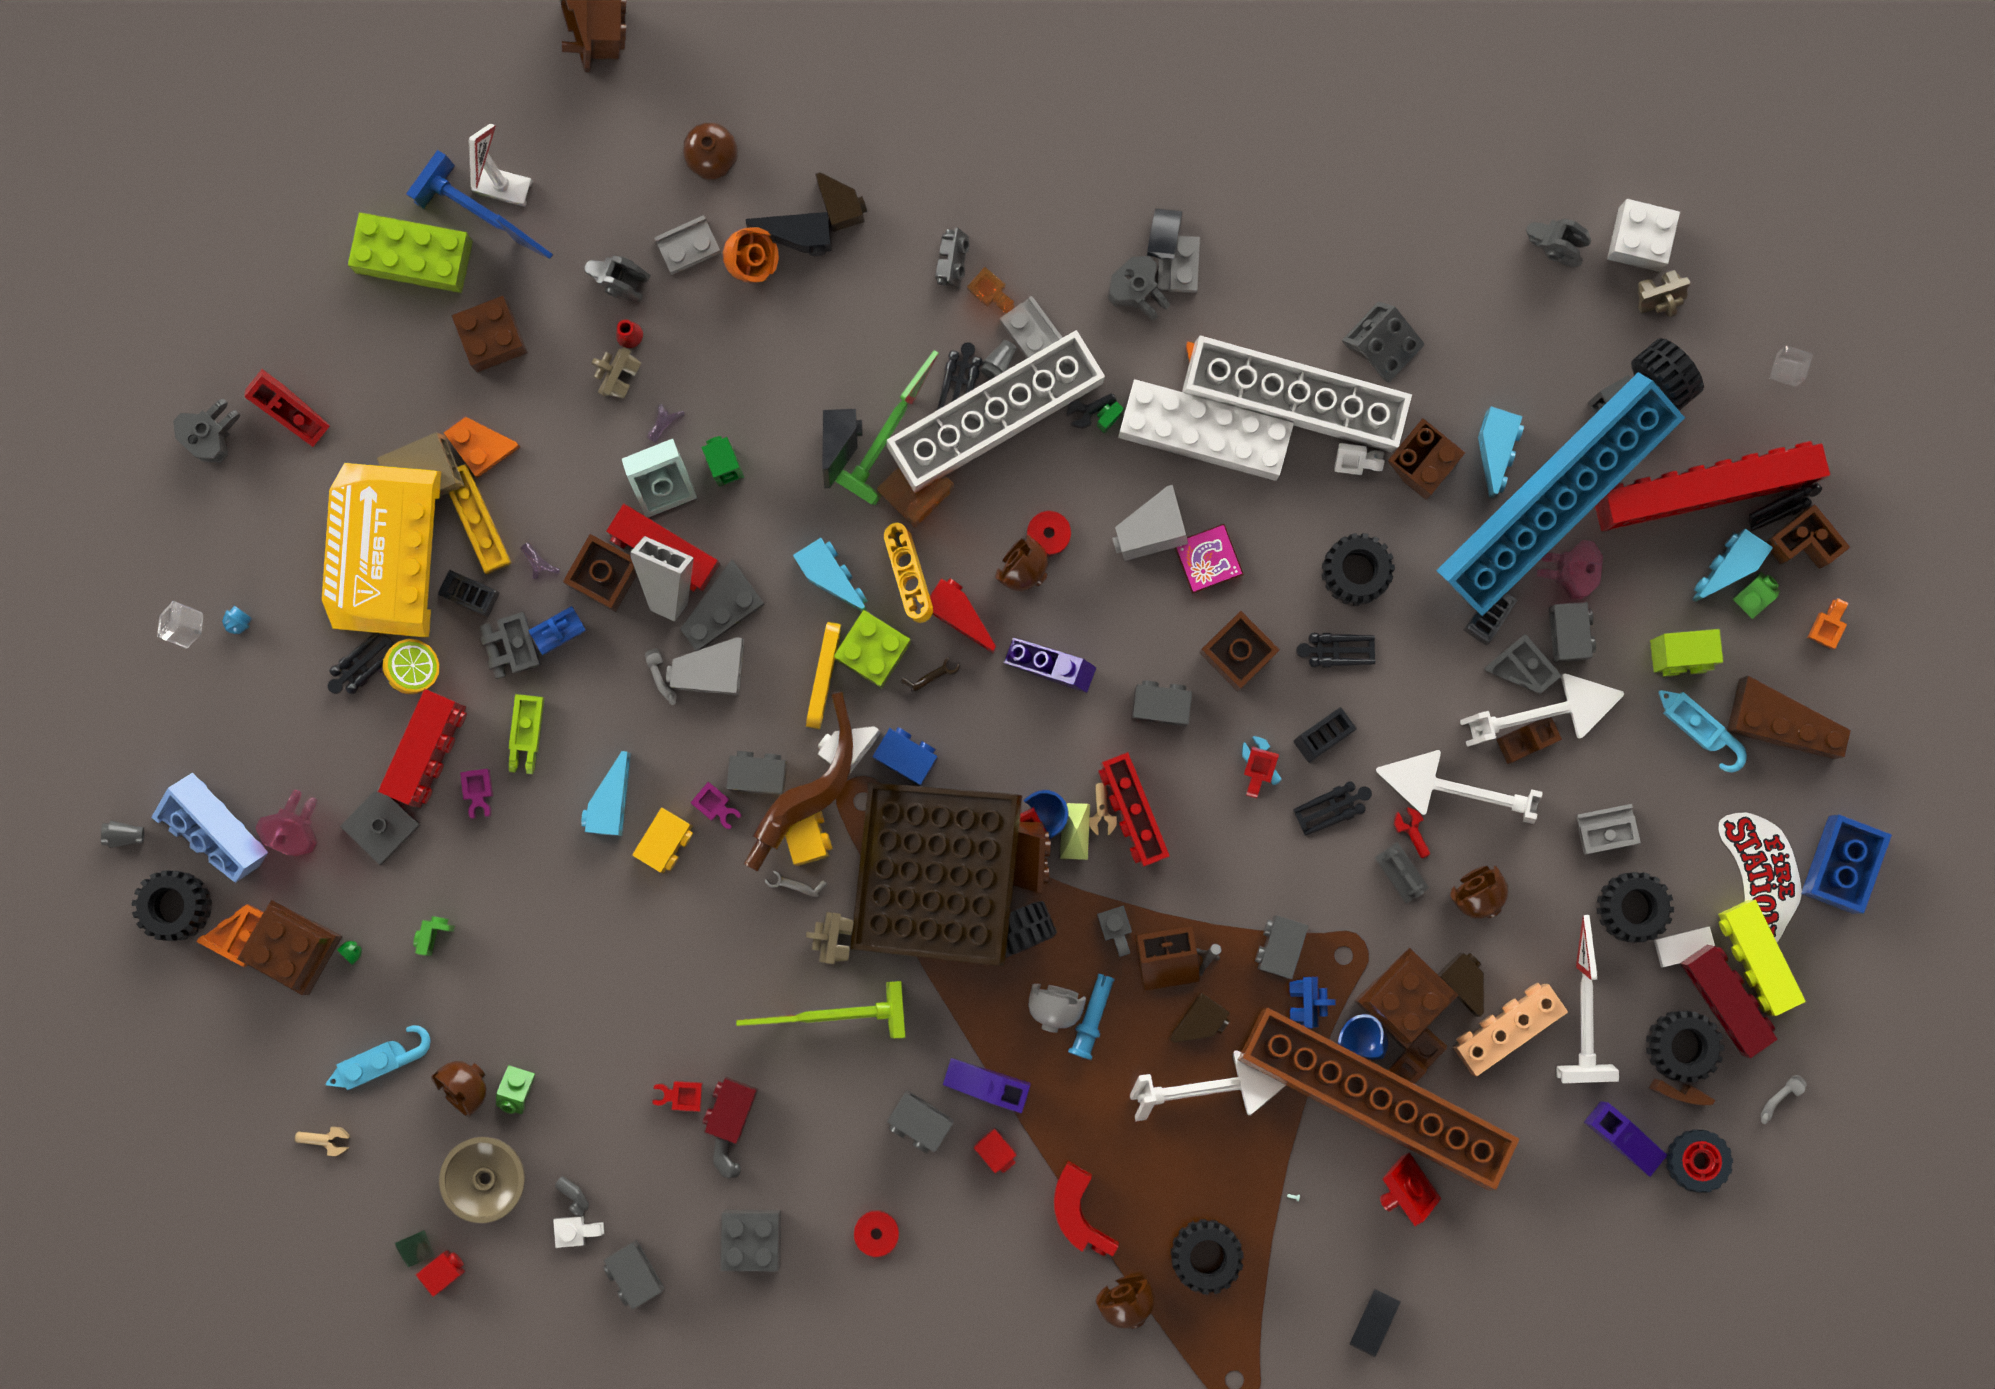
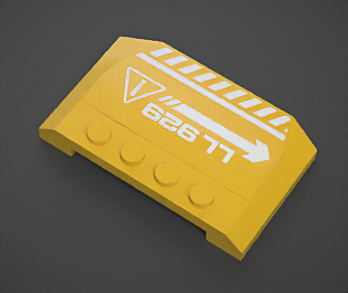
M344 463L329 489L322 602L333 629L429 637L431 610L427 609L435 499H439L441 471Z

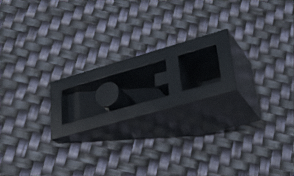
M827 212L746 219L747 228L759 227L766 230L771 235L769 237L772 241L802 253H809L810 256H822L826 254V251H832Z
M856 409L823 410L822 470L824 488H830L858 448V436H863L862 420H857Z

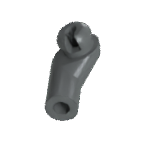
M716 1138L713 1164L723 1177L728 1179L738 1177L741 1167L739 1163L732 1162L728 1157L729 1141Z
M563 1176L559 1178L555 1188L574 1201L570 1205L569 1210L578 1217H581L585 1210L588 1211L589 1202L580 1187Z

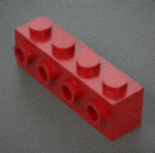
M1126 752L1102 762V769L1098 772L1103 785H1109L1113 795L1109 796V800L1114 812L1119 811L1123 821L1119 822L1125 838L1130 837L1134 846L1129 848L1135 864L1140 862L1141 866L1144 867L1169 857V852L1129 753Z

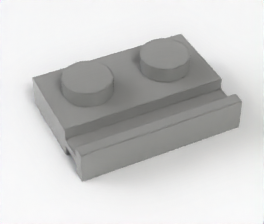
M704 215L654 237L671 275L721 253Z
M1178 236L1175 258L1159 259L1157 287L1159 291L1197 293L1200 237Z
M1032 296L1000 318L1004 328L1027 358L1063 338Z
M1632 804L1575 815L1579 825L1578 830L1584 855L1641 843L1635 816L1632 811Z

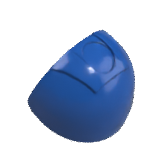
M1041 790L1032 793L1023 800L1031 808H1035L1047 832H1049V839L1057 836L1065 828L1069 817V810L1065 800L1059 794L1049 790Z
M1361 1014L1351 1018L1343 1026L1338 1044L1366 1059L1379 1060L1384 1058L1387 1052L1388 1037L1384 1027L1377 1018L1372 1015Z

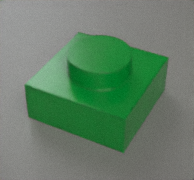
M1117 401L1111 407L1107 404L1097 415L1099 418L1097 427L1105 434L1122 416L1124 408Z

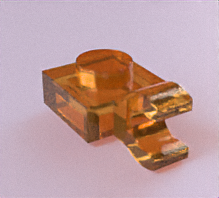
M986 267L967 286V290L987 307L994 301L1006 314L1015 307L1013 305L1014 301L1002 292L1006 287L1005 283Z

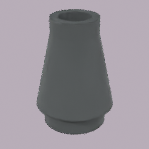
M1003 340L982 361L983 366L980 369L982 374L991 380L1008 370L1012 357L1017 350L1016 346L1008 340Z
M111 820L109 823L102 824V845L114 848L144 842V827Z

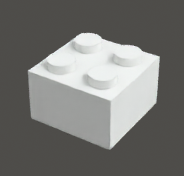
M1626 199L1618 210L1607 259L1660 272L1669 262L1680 212Z

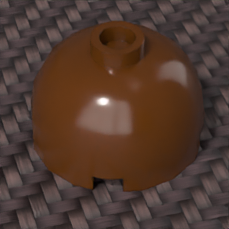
M705 122L696 125L688 132L684 140L683 155L686 164L690 170L703 179H717L725 176L737 161L738 149L734 137L725 127L717 123Z
M1029 535L1026 536L1027 541L1021 538L1011 547L1002 559L1006 563L1003 570L998 568L995 578L1004 586L1014 591L1029 590L1035 585L1039 587L1048 575L1046 573L1048 567L1046 551Z
M1482 866L1469 872L1460 879L1464 884L1458 889L1454 886L1451 890L1450 896L1458 909L1463 914L1475 919L1497 916L1508 898L1507 882L1497 866H1494V869L1491 870L1488 866Z
M463 1061L450 1062L439 1068L431 1076L438 1090L443 1089L446 1094V1100L465 1116L468 1115L470 1117L477 1111L487 1095L486 1084L482 1079L485 1073L475 1063L470 1066Z
M1141 1274L1121 1277L1115 1280L1120 1285L1110 1290L1106 1286L1097 1295L1096 1304L1105 1320L1114 1327L1123 1329L1139 1328L1145 1323V1320L1153 1310L1154 1295L1147 1279H1144Z

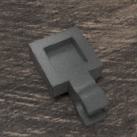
M1124 906L1098 913L1097 917L1105 941L1114 939L1119 957L1130 954L1125 935L1132 933Z

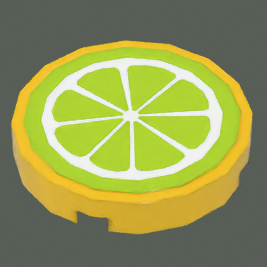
M405 639L398 641L387 651L383 659V673L394 689L404 694L414 695L424 691V688L428 689L435 683L439 675V661L436 653L429 645L420 640Z

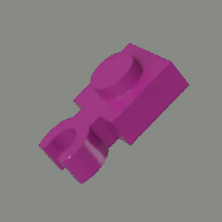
M490 769L460 772L463 800H472L468 810L470 818L476 819V809L478 807H483L485 816L490 817L491 807L485 801L486 797H493Z
M707 782L690 802L711 821L718 815L721 824L730 830L732 826L728 824L727 816L735 814L738 818L742 817L738 810L726 807L730 799L710 782Z

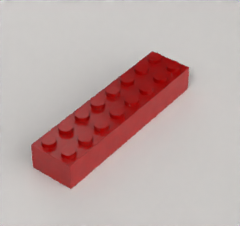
M1812 441L1796 444L1795 448L1787 451L1785 447L1769 450L1768 454L1760 457L1758 453L1741 457V460L1733 463L1731 459L1715 462L1714 466H1710L1705 469L1704 465H1698L1688 468L1687 472H1683L1678 475L1677 471H1671L1661 474L1660 478H1656L1651 481L1650 477H1644L1634 480L1633 484H1629L1624 487V483H1618L1595 506L1601 532L1801 488V486L1808 483L1810 485L1818 483L1830 476L1823 444L1813 445Z

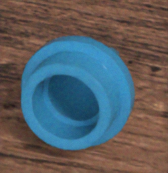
M234 605L230 611L226 610L222 622L227 632L240 634L250 627L248 624L252 618Z

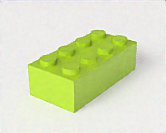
M359 212L348 266L356 274L462 293L473 240L467 232Z

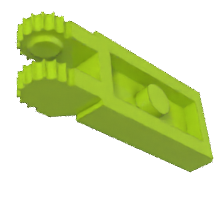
M515 694L508 748L510 749L509 772L517 771L519 751L528 752L525 764L526 774L534 773L536 753H538L544 697Z

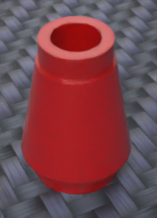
M621 320L616 330L617 342L625 348L638 346L643 339L641 327L635 322Z

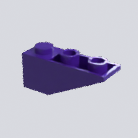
M1014 637L1004 661L1005 664L1085 693L1088 692L1097 668L1083 658Z
M951 1058L943 1085L994 1105L1022 1113L1031 1083Z
M1600 1101L1583 1122L1649 1177L1667 1157L1663 1150L1608 1102Z

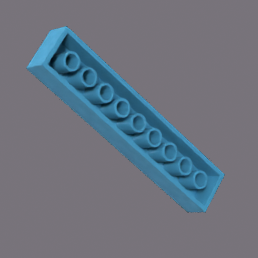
M1638 372L1436 571L1472 608L1483 616L1685 417L1651 379Z

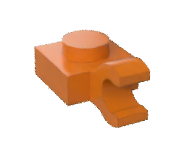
M1840 599L1832 600L1828 614L1823 612L1818 614L1807 638L1832 650L1836 649L1847 626L1840 619L1848 603Z

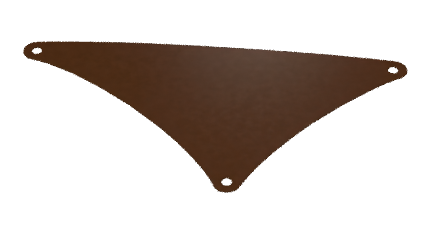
M857 776L847 780L839 796L836 798L839 814L860 856L866 810L856 809L853 800L858 793H868L869 783H880L868 776ZM1050 877L1048 884L1043 883V893L1013 885L1010 913L1036 901H1044L1057 931L1053 938L1005 958L1004 966L926 957L917 958L984 1067L988 1070L1031 1083L1022 1113L1013 1112L1057 1179H1059L1068 1160L1093 1174L1081 1197V1210L1084 1218L1091 1226L1119 1242V1247L1111 1258L1124 1276L1141 1274L1144 1279H1147L1154 1295L1152 1316L1207 1389H1230L1225 1383V1377L1230 1371L1234 1370L1240 1372L1244 1378V1383L1239 1389H1260L1261 1325L1272 1239L1289 1158L1308 1096L1286 1085L1249 1116L1246 1112L1241 1090L1164 1101L1163 1104L1153 1106L1147 1120L1136 1121L1135 1114L1140 1106V1102H1138V1099L1131 1100L1130 1093L1138 1077L1147 1074L1151 1076L1153 1088L1162 1087V1089L1238 1077L1232 1055L1235 1050L1242 1052L1263 1009L1268 1007L1290 1019L1291 1008H1304V997L1290 996V982L1303 980V977H1318V999L1319 988H1327V999H1335L1336 1005H1328V1016H1319L1318 1005L1319 1027L1308 1028L1330 1039L1351 992L1369 962V951L1365 941L1357 933L1350 931L1306 933L1293 978L1287 979L1257 969L1259 963L1255 962V957L1259 946L1264 947L1267 936L1263 935L1264 930L1217 925L1164 914L1087 892ZM1124 906L1132 933L1125 935L1130 954L1122 957L1118 955L1114 939L1105 941L1097 917L1098 913ZM1193 926L1196 948L1208 950L1213 944H1218L1221 947L1220 959L1213 960L1208 965L1203 975L1199 976L1200 982L1144 991L1135 935ZM1342 946L1350 948L1353 953L1352 961L1346 965L1337 963L1334 957L1336 949ZM1197 954L1198 966L1200 968L1202 963V957ZM1099 973L1115 980L1098 1026L1100 1036L1095 1039L1091 1051L1092 1060H1088L1068 1053V1050L1073 1047L1077 1035L1076 1026L1083 1022L1098 977L1097 974ZM1032 984H1041L1040 989L1044 990L1048 989V985L1065 988L1079 993L1077 999L1084 996L1086 998L1084 1009L1075 1025L1069 1028H1059L1056 1033L1043 1030L1041 1028L1042 1023L1037 1022L1029 1010V996ZM1200 993H1203L1230 1012L1227 1017L1230 1022L1221 1034L1216 1032L1211 1037L1173 1042L1168 1039ZM1199 1219L1218 1221V1223L1227 1226L1241 1244L1244 1255L1242 1271H1239L1237 1281H1233L1230 1284L1231 1287L1227 1290L1225 1288L1221 1289V1293L1214 1294V1292H1209V1295H1206L1199 1291H1192L1180 1281L1172 1267V1257L1170 1255L1173 1248L1172 1242L1179 1235L1181 1228H1186L1189 1226L1188 1223L1192 1221L1194 1223L1199 1222ZM1212 1240L1199 1242L1191 1251V1264L1197 1271L1202 1273L1216 1270L1223 1260L1221 1246Z

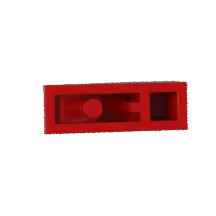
M263 369L245 389L244 397L312 447L330 427L324 419L292 391Z
M941 578L930 595L933 606L932 615L993 654L996 650V645L967 596L961 591L963 587L950 578L947 582Z

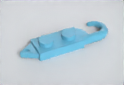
M1663 690L1658 692L1665 709L1663 714L1702 748L1708 751H1717L1727 745L1736 753V763L1731 766L1721 763L1719 767L1722 770L1732 773L1743 768L1747 760L1746 749L1741 742L1725 730L1726 728L1684 692L1680 694Z
M409 1026L406 1028L407 1032H417L421 1036L422 1041L418 1047L406 1052L399 1042L388 1041L336 1064L337 1069L326 1082V1085L345 1087L347 1090H350L424 1056L429 1050L430 1036L421 1026ZM332 1079L336 1080L335 1084L332 1083Z

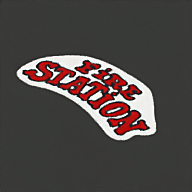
M1746 812L1727 815L1719 822V834L1739 866L1743 880L1745 901H1757L1776 942H1778L1795 913L1802 896L1799 872L1792 848L1782 830L1770 821Z

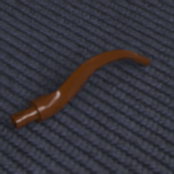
M843 692L832 694L840 729L838 746L832 764L819 779L789 789L780 795L768 809L753 834V837L757 840L744 862V865L757 872L771 848L778 849L789 829L797 822L829 806L839 796L847 781L853 757V736Z

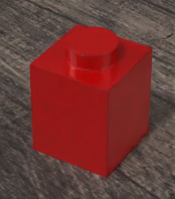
M995 1127L973 1145V1148L995 1174L999 1170L1005 1173L1016 1163L1013 1158L1017 1156V1153Z
M446 1250L419 1271L416 1276L432 1297H434L465 1272L462 1268L464 1263L455 1252L450 1253L449 1250Z

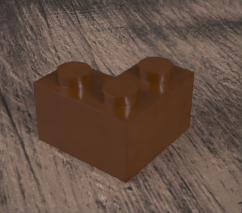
M1815 504L1802 511L1765 541L1773 547L1770 552L1780 564L1789 561L1804 550L1819 569L1832 563L1850 548L1848 543Z

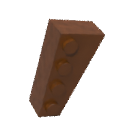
M1750 676L1740 678L1738 681L1727 731L1732 734L1830 759L1845 757L1851 732L1850 729Z

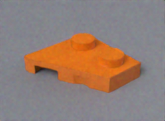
M464 417L444 432L445 436L477 478L520 448L515 441L467 417Z
M246 904L236 911L233 916L219 923L209 933L199 937L197 942L238 965L247 967V964L237 960L264 912Z

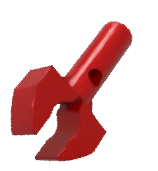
M1409 807L1406 808L1411 816V827L1403 822L1400 813L1397 812L1394 818V827L1397 833L1401 831L1408 833L1420 858H1427L1430 855V851L1418 830L1419 823L1424 820L1420 812Z

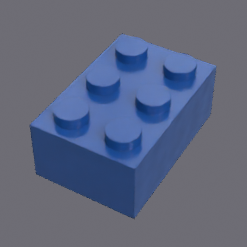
M1842 815L1828 816L1801 894L1852 914L1864 913L1892 834Z

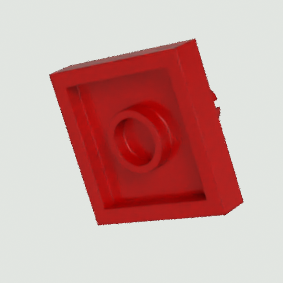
M1410 1152L1401 1156L1382 1178L1390 1192L1380 1197L1382 1206L1389 1212L1401 1206L1414 1226L1424 1222L1441 1200V1197Z

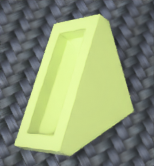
M1066 803L1069 817L1065 828L1061 831L1060 859L1088 860L1090 804Z

